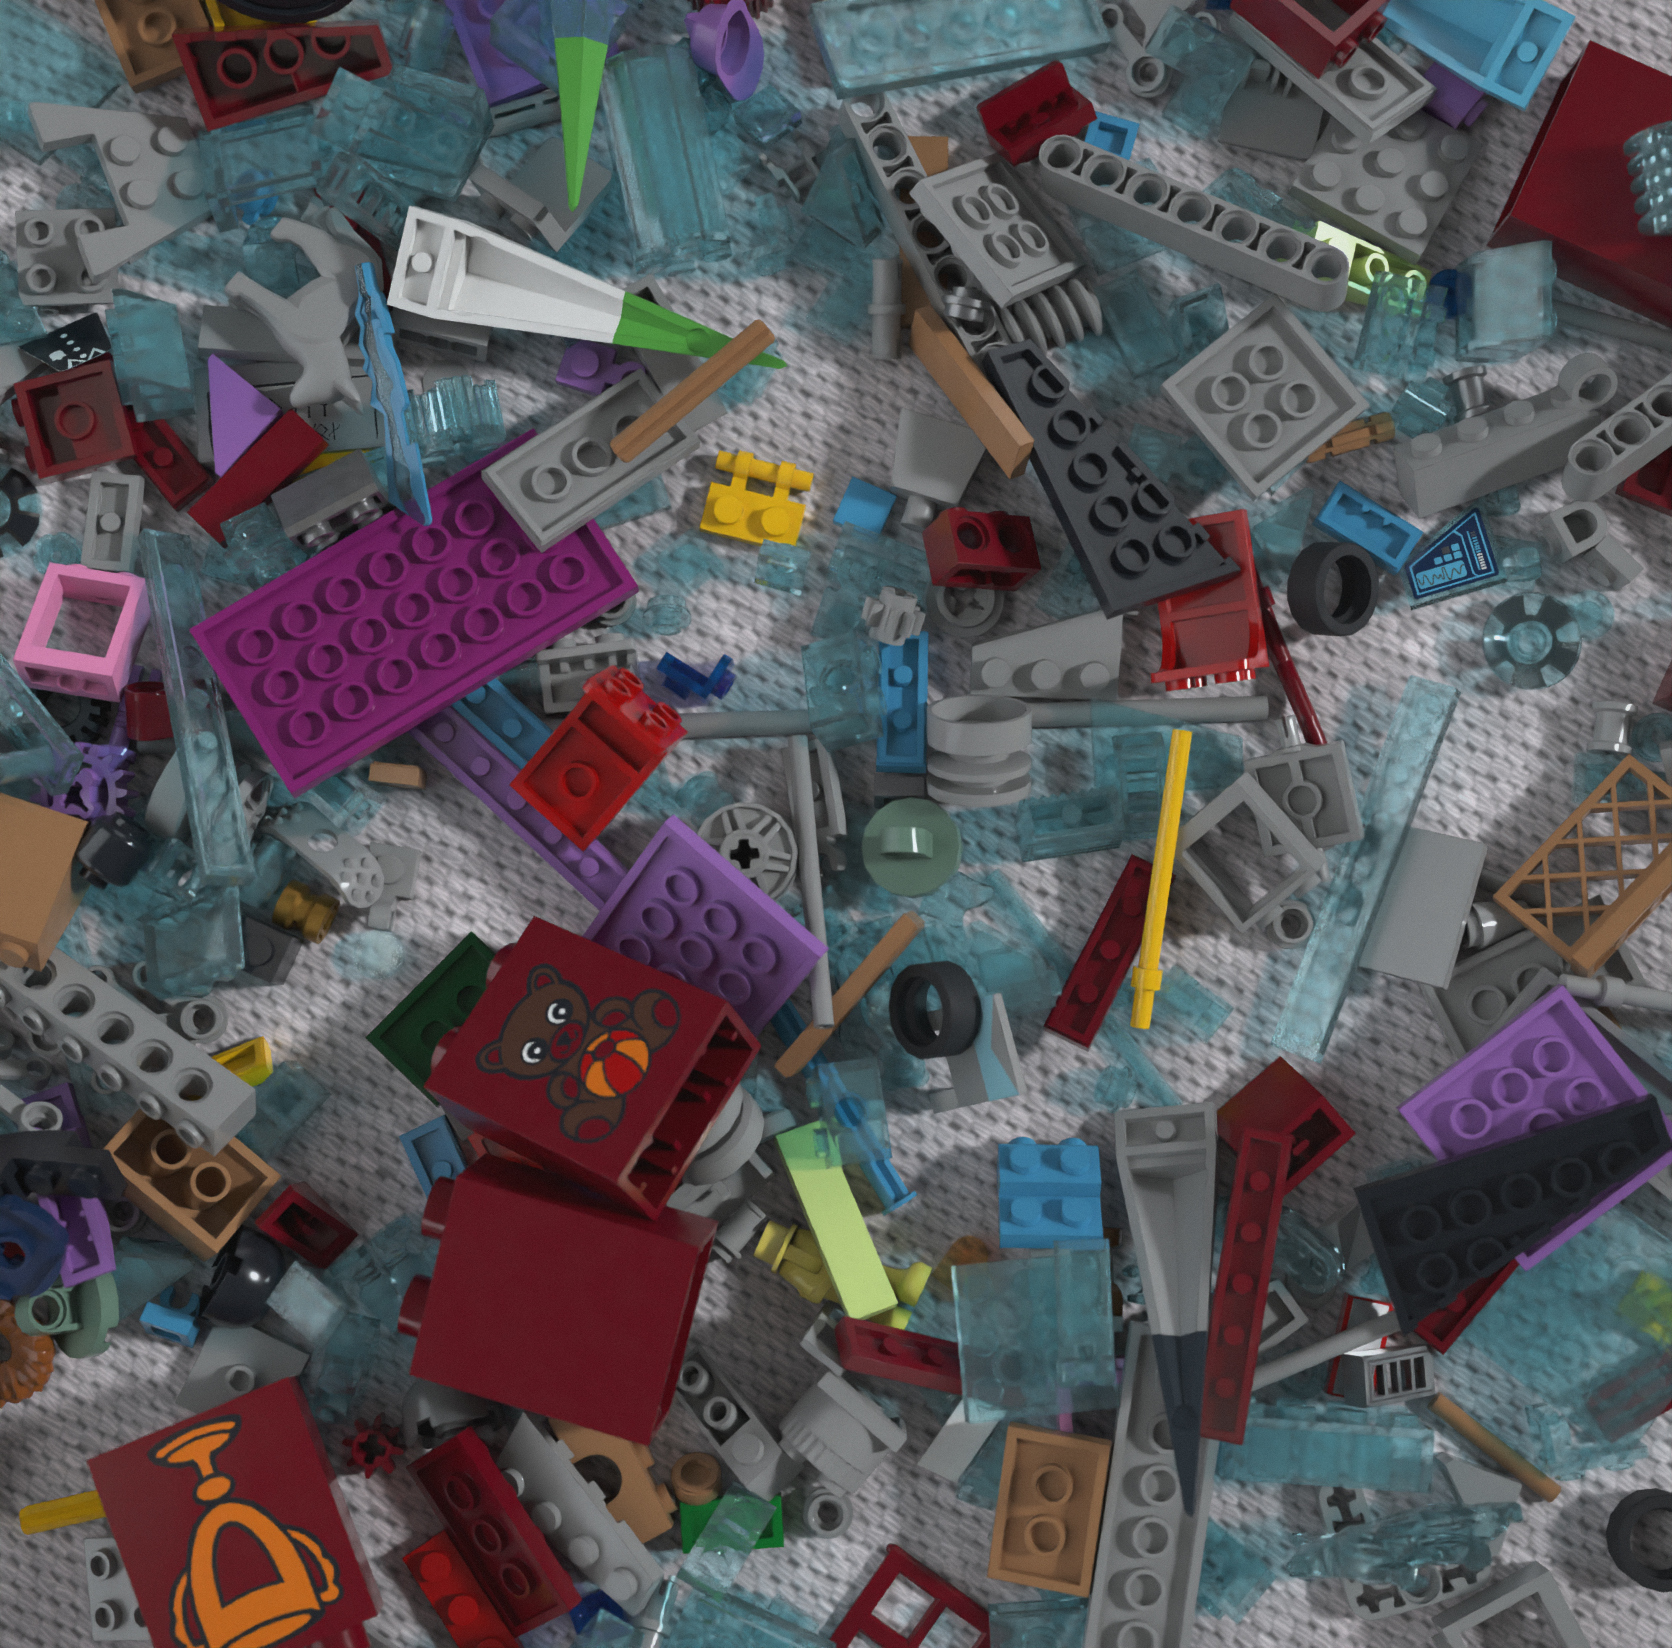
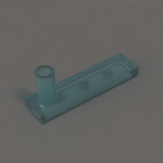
M0 653V731L18 750L0 754V785L37 778L51 796L68 793L84 760V755Z

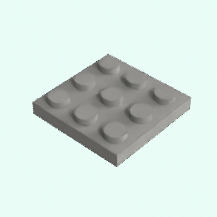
M1418 110L1367 146L1332 116L1287 195L1411 264L1416 265L1483 144L1429 114Z
M998 152L921 179L909 192L919 205L924 218L935 225L950 244L953 254L968 266L980 281L985 294L996 301L1001 309L1076 276L1088 264Z
M1275 293L1163 382L1159 388L1252 501L1260 497L1370 406Z

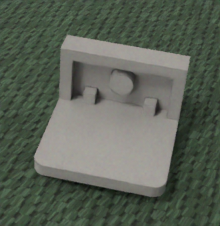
M557 137L548 138L510 182L482 164L469 177V180L481 194L477 201L484 210L497 220H500L501 217L505 218L524 238L529 241L535 238L556 253L615 185L613 174L599 163L587 157L579 203L572 212L568 205L564 143Z

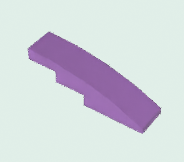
M66 1082L21 1099L27 1105L39 1101L55 1105L63 1116L60 1130L75 1131L83 1147L92 1148L74 1083ZM36 1193L40 1207L48 1211L69 1234V1242L66 1246V1260L60 1272L65 1288L73 1287L116 1270L104 1199H84L75 1196L40 1195Z

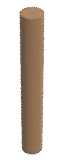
M1440 1392L1436 1393L1429 1402L1427 1408L1547 1502L1551 1503L1561 1491L1560 1485Z

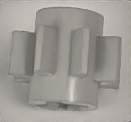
M883 586L881 593L877 594L876 597L867 595L861 618L867 620V626H871L869 636L877 641L895 646L904 645L905 639L910 638L911 634L919 636L926 613L921 612V607L916 606L917 595L893 586Z

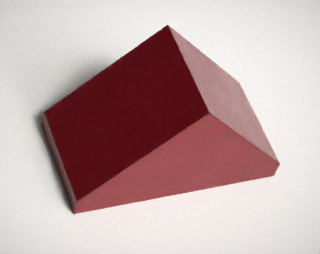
M305 1181L290 1184L255 1221L258 1228L323 1271L359 1235Z

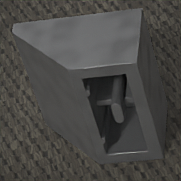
M360 449L271 495L288 539L308 556L313 553L319 554L341 541L343 537L358 529L360 530L395 509L392 503L388 501V495L371 463Z

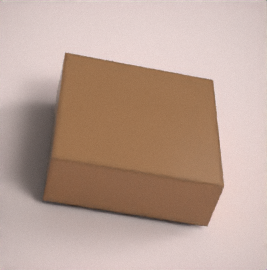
M374 761L373 764L370 763L368 781L375 785L417 790L426 789L427 773L419 766Z

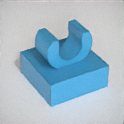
M167 1285L161 1292L160 1305L147 1301L139 1321L146 1333L193 1348L200 1332L199 1324L195 1318L199 1295L192 1293L189 1303L184 1308L176 1309L172 1307L176 1290L174 1286Z

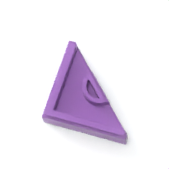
M211 354L208 358L214 463L215 473L221 478L277 423L284 413L277 405L214 354Z

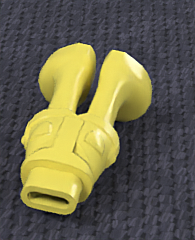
M769 1220L753 1256L772 1265V1273L776 1274L779 1271V1275L797 1288L800 1297L806 1298L815 1304H820L824 1298L840 1304L811 1231L798 1229L796 1224H792L789 1229ZM923 1262L913 1263L907 1269H894L882 1265L895 1297L915 1307L932 1267ZM897 1305L896 1308L867 1319L873 1323L905 1330L912 1311Z

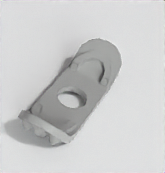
M287 801L279 813L272 810L270 816H265L263 824L259 826L263 834H273L279 841H284L331 881V884L337 888L347 904L356 908H367L380 898L384 889L385 878L375 857L315 806L303 801L294 804ZM323 833L332 836L336 840L337 845L330 851L319 852L313 850L307 841L311 836Z

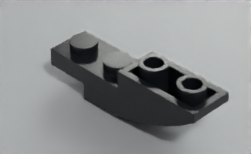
M42 1130L0 1135V1197L16 1195L23 1201H26L31 1193H37L40 1195L75 1196L84 1199L118 1200L127 1187V1183L109 1149L83 1147L75 1131Z

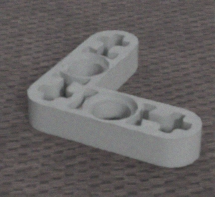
M1330 1472L1317 1483L1315 1489L1316 1504L1342 1591L1349 1608L1361 1619L1367 1621L1381 1620L1473 1593L1483 1588L1489 1581L1491 1574L1489 1559L1474 1544L1467 1542H1456L1385 1563L1364 1492L1359 1483L1348 1474L1342 1472ZM1339 1483L1345 1490H1352V1496H1348L1345 1499L1346 1508L1352 1518L1360 1514L1361 1521H1345L1333 1528V1521H1343L1337 1505L1333 1502L1327 1503V1497L1334 1494L1333 1485ZM1350 1532L1363 1533L1367 1539L1366 1552L1358 1559L1345 1558L1341 1552V1541ZM1464 1554L1472 1561H1478V1566L1471 1569L1472 1577L1466 1580L1460 1573H1451L1444 1576L1449 1586L1443 1588L1442 1577L1434 1562L1441 1560V1566L1445 1570L1460 1566V1556ZM1415 1567L1425 1568L1430 1574V1584L1427 1590L1416 1595L1408 1593L1404 1587L1406 1573ZM1388 1575H1392L1393 1586L1401 1597V1600L1394 1602V1596L1390 1592L1377 1595L1375 1597L1376 1606L1368 1608L1363 1601L1356 1600L1357 1596L1363 1594L1362 1585L1370 1583L1375 1590L1391 1587L1385 1579Z

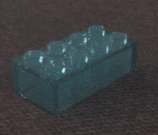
M1251 1396L1243 1446L1219 1441L1215 1470L1223 1479L1432 1493L1435 1430L1420 1421L1418 1414L1409 1413L1408 1407L1390 1404L1377 1406V1413L1357 1409L1354 1406L1345 1405V1401H1327L1326 1409H1316V1407L1307 1406V1400L1278 1397L1276 1398V1406L1256 1402L1257 1397Z

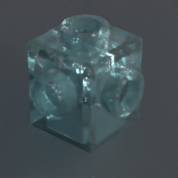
M265 502L220 523L230 549L223 553L225 562L234 578L239 580L244 577L254 591L298 566L293 553L300 550V548L288 539L283 526L278 523Z

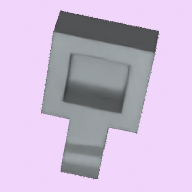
M370 842L369 852L380 865L385 879L384 889L380 898L371 905L367 926H371L373 929L392 932L398 898L409 900L414 898L422 852L418 849Z

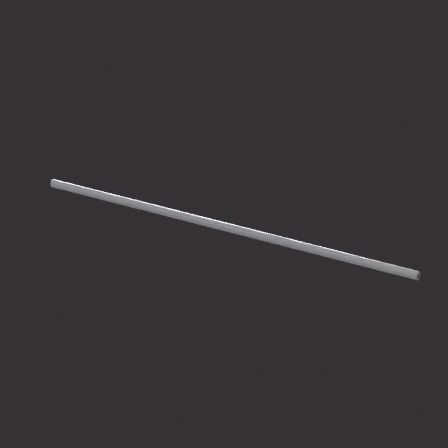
M1267 696L1027 703L1032 710V727L1259 721L1268 719ZM878 707L678 714L682 719L680 725L688 731L684 738L877 732ZM542 717L540 719L555 731L566 717ZM249 726L217 727L210 735L200 738L183 737L154 741L137 740V748L140 754L175 753L185 741L191 738H195L222 752L263 750ZM405 732L382 747L422 745L408 732Z

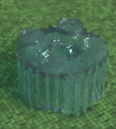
M452 376L451 378L444 377L434 381L435 387L424 392L422 395H415L413 389L407 390L410 405L404 411L409 443H418L424 469L444 465L446 463L445 457L464 454L466 462H475L493 452L494 448L503 445L502 442L507 437L495 380L486 379L484 380L485 384L479 386L478 384L473 385L472 376Z

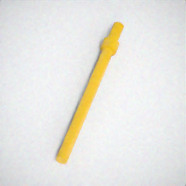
M1172 729L1138 966H1133L1130 986L1135 987L1130 1026L1134 1028L1150 1029L1155 991H1160L1163 970L1158 969L1192 731Z

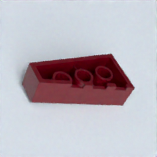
M379 19L176 28L171 34L207 131L394 74L395 71Z

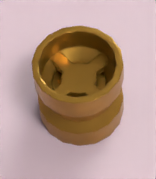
M292 879L277 901L272 915V923L287 930L296 926L302 932L303 938L319 944L326 937L338 913L340 900L325 893L319 896L316 894L311 895L308 885Z

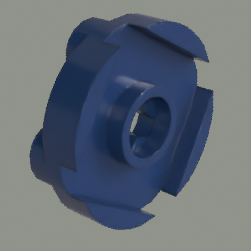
M16 1195L0 1197V1300H11L13 1295L23 1296L30 1294L28 1298H32L48 1290L58 1278L65 1263L66 1246L69 1242L67 1230L48 1211L34 1203L23 1201ZM8 1241L19 1244L25 1253V1257L17 1253L12 1258L7 1257L3 1253L6 1246L2 1242Z

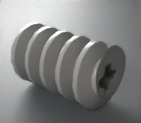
M1085 278V286L1077 279L1069 280L1066 293L1058 285L1051 286L1048 291V300L1041 292L1030 296V307L1023 299L1012 304V315L1006 307L1001 309L999 305H996L994 308L1012 344L1031 339L1045 355L1047 354V339L1053 338L1059 348L1063 349L1066 348L1067 332H1071L1079 343L1084 342V326L1089 325L1097 337L1102 335L1101 309L1094 288L1088 278Z

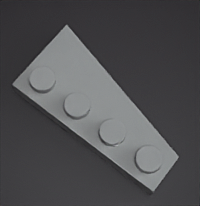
M525 1410L495 1463L505 1480L513 1486L521 1505L534 1525L542 1531L545 1539L628 1614L634 1617L644 1609L665 1574L625 1520L616 1521L604 1502L606 1496L593 1480L587 1484L570 1462L575 1455L562 1439L555 1442L541 1424L546 1419L545 1416Z

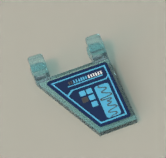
M1515 484L1480 496L1408 556L1399 572L1411 611L1506 582L1535 580L1542 575L1541 560L1538 551L1534 547L1523 548L1502 560L1488 518L1510 516L1520 511L1519 493Z

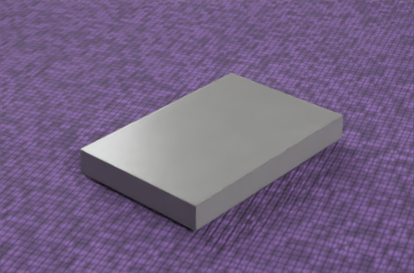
M1388 821L1348 963L1355 967L1448 990L1488 846L1485 843Z

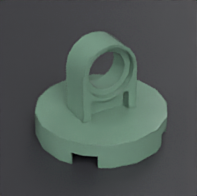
M909 797L891 801L874 814L865 828L861 849L864 866L874 882L894 895L914 899L933 895L940 890L939 887L947 883L951 875H955L960 866L963 845L959 828L945 810L930 800Z
M111 1272L70 1288L64 1287L61 1274H59L54 1284L44 1293L32 1298H28L30 1294L19 1298L15 1306L14 1316L18 1327L27 1335L36 1337L53 1335L60 1350L69 1358L97 1357L109 1349L111 1342L105 1341L108 1328L117 1327L119 1321V1297ZM37 1298H42L48 1302L49 1323L46 1326L37 1323L33 1318L32 1305Z

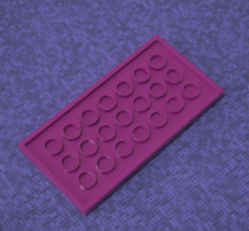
M534 428L428 489L427 493L432 515V523L429 526H424V514L421 512L415 498L405 504L414 518L396 508L189 629L294 799L639 592L637 583L594 518L541 553L483 481L482 471L538 435Z

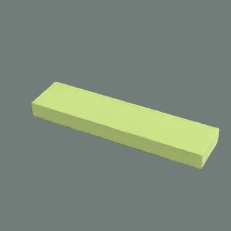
M820 1119L776 1135L774 1138L775 1146L845 1316L864 1320L896 1308L898 1301L822 1120Z

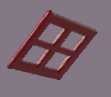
M888 1544L886 1547L887 1555L822 1648H847L858 1631L881 1648H919L946 1607L982 1632L971 1648H998L1004 1637L1009 1638L1012 1631L1010 1626L896 1544ZM899 1573L935 1598L907 1639L872 1614V1611Z

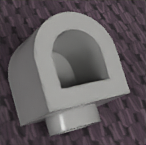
M1575 500L1549 513L1538 521L1542 530L1537 533V537L1546 555L1550 558L1557 555L1561 564L1588 551L1603 539L1607 531V518L1603 510L1594 502Z

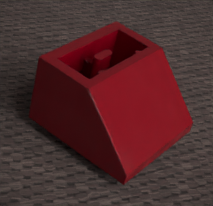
M1278 1056L1216 1110L1218 1137L1236 1158L1242 1126L1294 1135L1284 1197L1356 1135L1327 1099L1281 1056Z

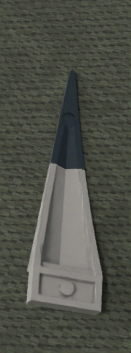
M1214 1102L1114 1111L1116 1161L1150 1324L1183 1506L1190 1518L1195 1512L1221 1161L1218 1146L1217 1112Z

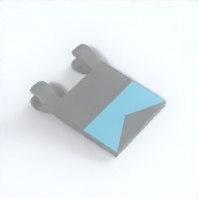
M1001 993L979 998L981 1009L979 1031L972 1045L960 1055L946 1056L954 1088L929 1094L934 1114L1028 1093ZM942 1008L927 1012L933 1031L939 1030L940 1032Z

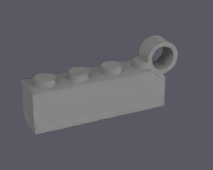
M1582 353L1573 357L1564 365L1558 377V385L1551 390L1523 400L1510 402L1506 406L1488 413L1465 418L1454 425L1431 433L1418 435L1412 440L1395 445L1394 455L1400 495L1417 517L1422 518L1564 467L1570 447L1578 439L1601 424V415L1596 409L1604 406L1614 396L1618 387L1616 373L1597 354ZM1596 374L1591 384L1580 389L1586 379Z

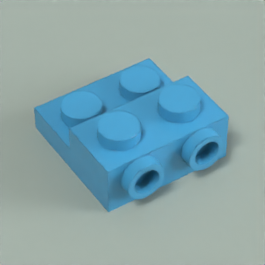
M1017 1137L1008 1144H998L996 1174L999 1247L1102 1250L1103 1228L1100 1203L1102 1183L1099 1146L1086 1145L1083 1140L1078 1138L1064 1139L1058 1145H1037L1033 1139L1028 1137Z

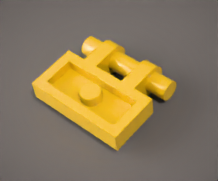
M719 450L715 469L733 473L730 486L711 482L699 527L700 532L794 555L806 505L788 501L791 488L810 492L814 473L796 469V464L781 461V464L778 465L754 459V453L739 450L738 454ZM749 477L775 483L773 497L747 491Z

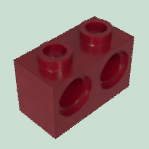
M952 507L942 511L939 517L922 532L933 586L1017 591L1042 570L1030 516L1009 515L1008 512L1002 510L984 513L968 511L964 507Z

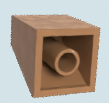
M0 793V960L11 967L22 968L25 966L41 972L91 883L79 875V871L83 866L75 857V852L89 825L88 821Z

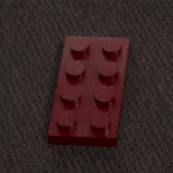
M471 1425L405 1467L514 1638L569 1612L582 1601L570 1575L557 1561L545 1542L542 1531L534 1525L518 1500L515 1489L505 1480L491 1458L486 1444L478 1438Z

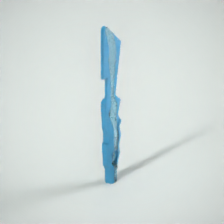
M360 263L354 266L359 289L355 316L361 327L358 346L365 358L362 369L372 380L370 405L384 414L388 501L421 525L429 526L432 523V515L419 446L416 442L409 443L404 411L410 405L401 363L393 347L392 334H395L386 297L380 290V287H378L374 263Z

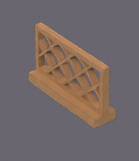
M1628 754L1493 895V901L1571 965L1570 970L1576 975L1591 978L1672 893V833L1657 834L1655 814L1657 809H1672V787ZM1630 772L1646 784L1647 800L1617 802L1616 785ZM1654 791L1663 799L1654 800ZM1610 793L1611 802L1600 803ZM1648 810L1650 834L1620 836L1618 812ZM1612 812L1613 836L1583 838L1582 821L1589 813ZM1576 828L1577 838L1566 839ZM1658 843H1669L1659 854ZM1651 844L1653 861L1645 869L1623 870L1621 845ZM1614 846L1616 870L1586 872L1584 847ZM1578 848L1579 872L1549 874L1548 856L1555 849ZM1542 864L1543 874H1532ZM1624 879H1635L1624 889ZM1617 880L1618 898L1611 905L1588 906L1587 881ZM1580 881L1582 906L1551 908L1550 883ZM1544 883L1545 908L1523 909L1510 898L1522 884ZM1583 915L1584 933L1571 947L1553 933L1552 917ZM1589 915H1601L1590 926ZM1546 917L1547 928L1535 918Z

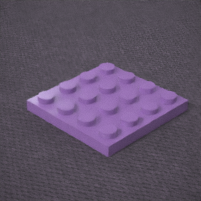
M674 814L662 824L582 936L727 1000L756 1038L829 949Z
M1558 984L1396 1108L1434 1157L1440 1161L1649 1093L1566 988ZM1661 1110L1672 1143V1122ZM1672 1146L1621 1183L1616 1181L1590 1200L1591 1204L1579 1213H1571L1550 1228L1552 1232L1515 1257V1260L1527 1272L1671 1164Z

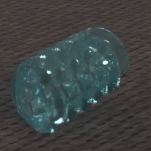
M1667 121L1650 126L1634 134L1623 145L1625 156L1632 158L1626 165L1628 174L1635 177L1630 184L1631 192L1639 197L1634 203V209L1636 214L1644 216L1637 223L1639 233L1646 236H1672V121Z

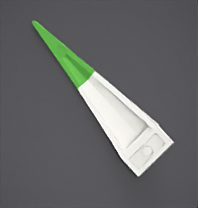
M409 206L387 305L433 319L618 344L711 358L733 339L471 222L417 206ZM761 352L748 363L750 365L782 369L787 366L783 360L765 352Z

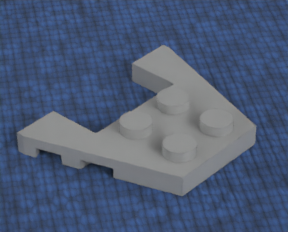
M41 102L28 104L27 114L42 152L88 143L94 145L124 224L122 227L79 235L77 245L92 284L105 280L109 277L110 272L125 263L130 265L142 258L147 250L164 240L169 242L218 213L220 202L187 118Z

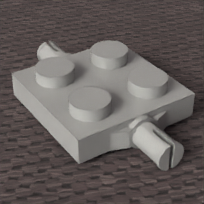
M1296 715L1276 718L1274 720L1277 725L1281 748L1269 755L1244 760V770L1254 778L1326 860L1325 852L1335 845L1362 840L1365 837L1344 740L1319 745L1301 743L1295 719ZM1254 813L1264 858L1289 853ZM1327 860L1316 873L1321 879V883L1332 879Z

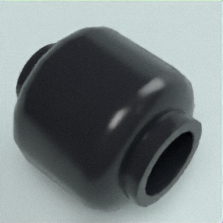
M115 812L112 817L107 815L96 817L86 830L75 852L77 861L83 866L79 871V875L102 890H105L109 883L117 887L130 885L152 854V847L147 841L150 833L140 824L119 812Z

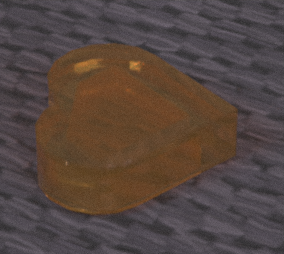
M964 1235L957 1238L933 1270L931 1276L967 1301L978 1302L985 1299L993 1287V1278L990 1271L985 1267L988 1261L986 1245L980 1238L973 1235Z

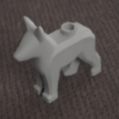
M314 195L300 221L283 217L270 232V238L276 242L291 243L302 249L321 277L310 281L285 299L238 271L225 286L224 292L229 298L228 302L231 307L238 312L246 310L261 319L274 333L276 341L283 350L303 366L304 371L295 382L289 396L294 408L299 409L316 404H333L342 400L357 414L363 416L364 409L359 393L352 381L344 347L358 329L361 328L355 316L359 289L354 266L362 267L361 263L365 262L374 263L378 287H380L383 293L382 260L372 247L353 230L342 212L335 207L329 208L321 199Z

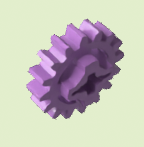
M75 742L73 748L64 746L57 748L59 760L43 759L42 763L48 772L45 776L34 775L33 781L41 786V791L31 795L30 801L41 803L42 807L93 822L98 816L107 815L112 817L115 812L122 813L127 817H135L136 812L128 807V800L139 797V791L128 789L127 783L135 777L134 771L120 770L125 761L122 755L109 754L110 747ZM84 764L93 765L90 769L82 768L80 772L75 770V768Z

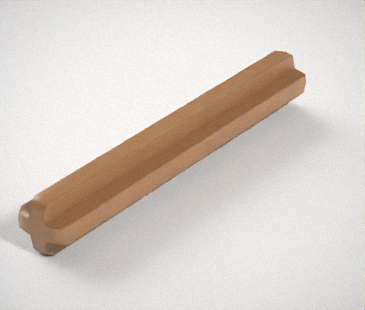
M760 319L752 322L611 440L610 446L616 456L624 463L631 462L769 347L775 340L771 330Z

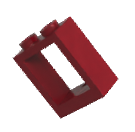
M1232 0L1229 7L1315 77L1320 79L1334 65L1339 69L1346 65L1357 51L1362 40L1370 43L1379 34L1387 22V18L1383 13L1390 0H1331L1351 16L1334 32L1294 0Z

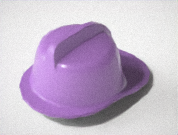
M730 0L728 4H708L699 13H687L684 23L690 37V54L694 64L718 77L727 93L734 100L745 101L752 96L763 69L764 49L759 29L751 17L744 0Z

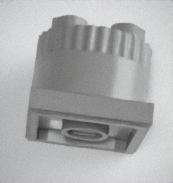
M823 1365L818 1371L817 1379L778 1424L781 1430V1441L778 1445L799 1464H802L805 1459L809 1460L821 1473L817 1477L819 1482L839 1498L846 1491L855 1494L891 1450L896 1453L907 1440L904 1419L846 1369L839 1377L826 1365Z

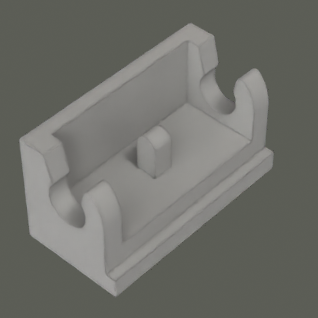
M755 1149L751 1158L735 1173L716 1183L700 1186L684 1183L672 1193L666 1206L719 1221V1226L741 1207L746 1198L750 1199L777 1174Z

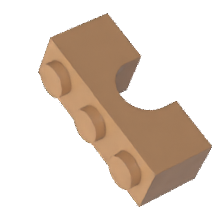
M548 1418L558 1440L562 1439L575 1455L570 1460L572 1464L590 1455H603L616 1463L621 1472V1488L614 1495L604 1499V1502L616 1521L625 1520L642 1544L673 1527L675 1522L673 1512L678 1510V1505L667 1483L657 1484L649 1468L655 1464L649 1447L558 1419Z

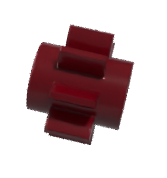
M380 1412L374 1419V1423L370 1426L366 1419L363 1417L358 1418L354 1421V1426L359 1434L357 1436H347L342 1440L343 1445L352 1447L353 1457L348 1460L346 1465L350 1467L358 1463L364 1467L366 1479H370L380 1465L388 1474L392 1473L396 1469V1464L391 1456L393 1454L402 1455L408 1451V1446L398 1443L397 1434L403 1429L402 1424H398L393 1428L385 1424V1412ZM374 1434L378 1435V1444L385 1446V1449L377 1456L372 1455L373 1450L371 1446L365 1445V1442Z

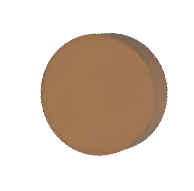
M693 1452L686 1454L676 1461L671 1471L673 1492L685 1504L696 1506L709 1503L718 1496L722 1489L723 1480L720 1464L713 1456L707 1453Z

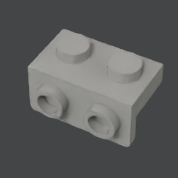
M623 633L598 635L595 637V644L576 646L573 639H562L548 646L546 650L535 654L536 663L539 665L544 713L546 716L569 714L584 696L580 681L589 679L612 665L619 668L631 663L635 675L641 680L637 646L633 639L625 640Z

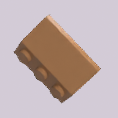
M187 1096L182 1098L185 1101H192ZM140 1108L103 1148L109 1149L127 1183V1187L122 1195L203 1262L219 1252L281 1178L278 1172L235 1136L214 1157L201 1146L198 1148L189 1146L178 1136L173 1126L162 1118L158 1120L152 1119Z

